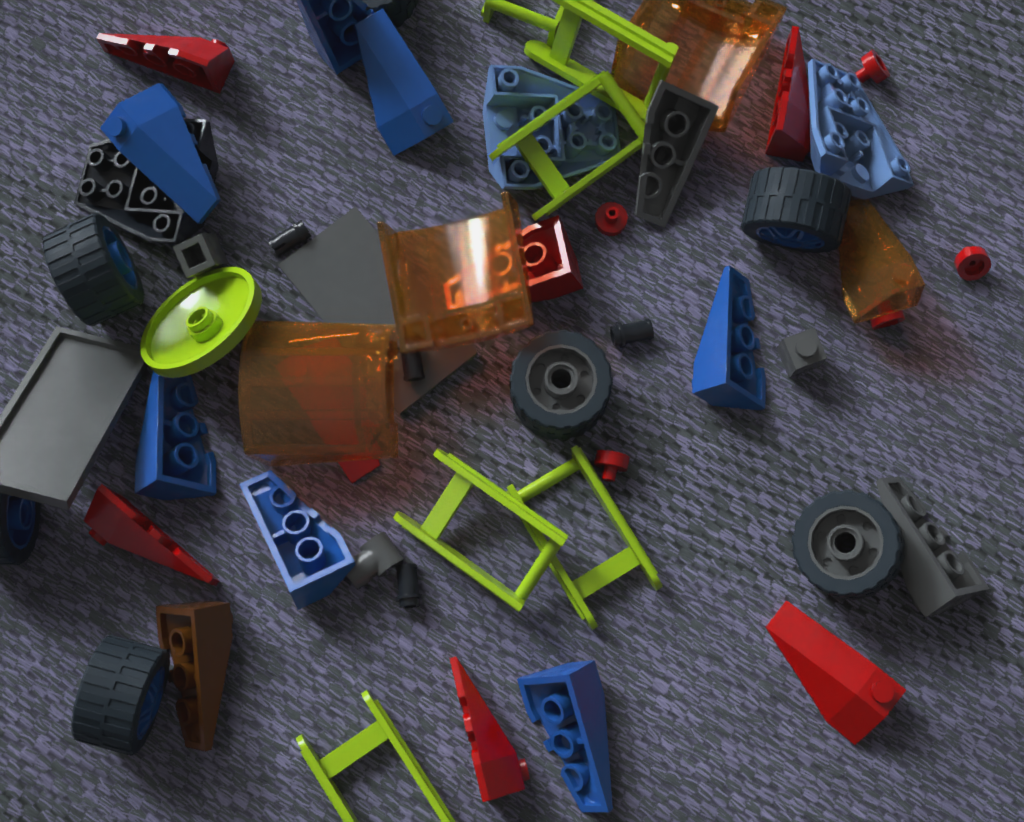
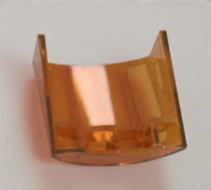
M643 0L629 22L666 43H675L679 47L665 82L718 105L719 109L709 131L726 132L786 13L787 7L771 0H755L754 3L746 0ZM618 39L611 76L620 88L644 101L659 62Z
M508 191L501 193L504 208L458 222L398 232L384 221L377 222L402 354L435 351L479 343L523 330L535 324L519 206Z
M255 321L243 338L239 363L238 398L244 453L267 466L398 458V424L394 422V359H398V327L395 324Z

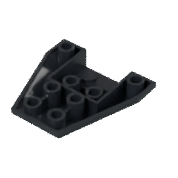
M184 119L189 133L194 134L198 143L195 147L201 162L207 165L215 183L219 165L210 122L206 119ZM110 139L90 144L74 201L76 206L90 213H100L110 223L150 243L178 245L204 227L205 220L202 224L193 220L114 146Z

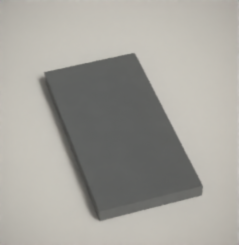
M356 206L278 264L281 271L400 416L478 355L474 347ZM419 338V343L423 344L421 357L425 379L412 382L403 380L401 353H398L396 349L399 347L400 340Z
M56 326L0 415V493L69 510L148 367L141 356L140 346Z

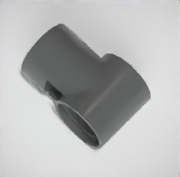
M381 532L360 547V553L352 556L356 565L347 576L358 590L370 582L376 575L378 577L386 575L388 568L394 564L400 565L404 558L386 532Z

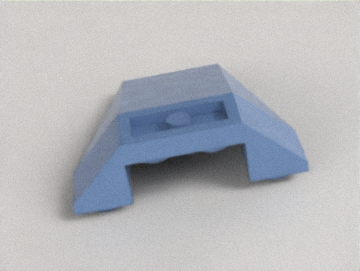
M812 58L808 62L810 150L815 172L840 180L851 190V196L863 200L912 187L914 184L909 173L910 166L903 158L864 92L859 79L851 72H844L829 63L825 64Z
M489 66L482 111L489 172L502 189L535 190L544 187L516 146L494 161L490 159L489 155L497 149L499 143L579 87L522 66ZM588 94L533 133V136L564 179L593 171L621 151L615 108L592 94Z

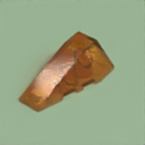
M868 199L850 201L842 241L839 246V270H841L842 299L854 324L917 306L925 283L912 257Z

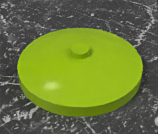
M222 267L203 273L181 286L156 310L144 330L140 344V352L144 362L160 376L178 378L199 372L220 360L244 338L254 324L262 303V292L259 284L249 272L242 268Z

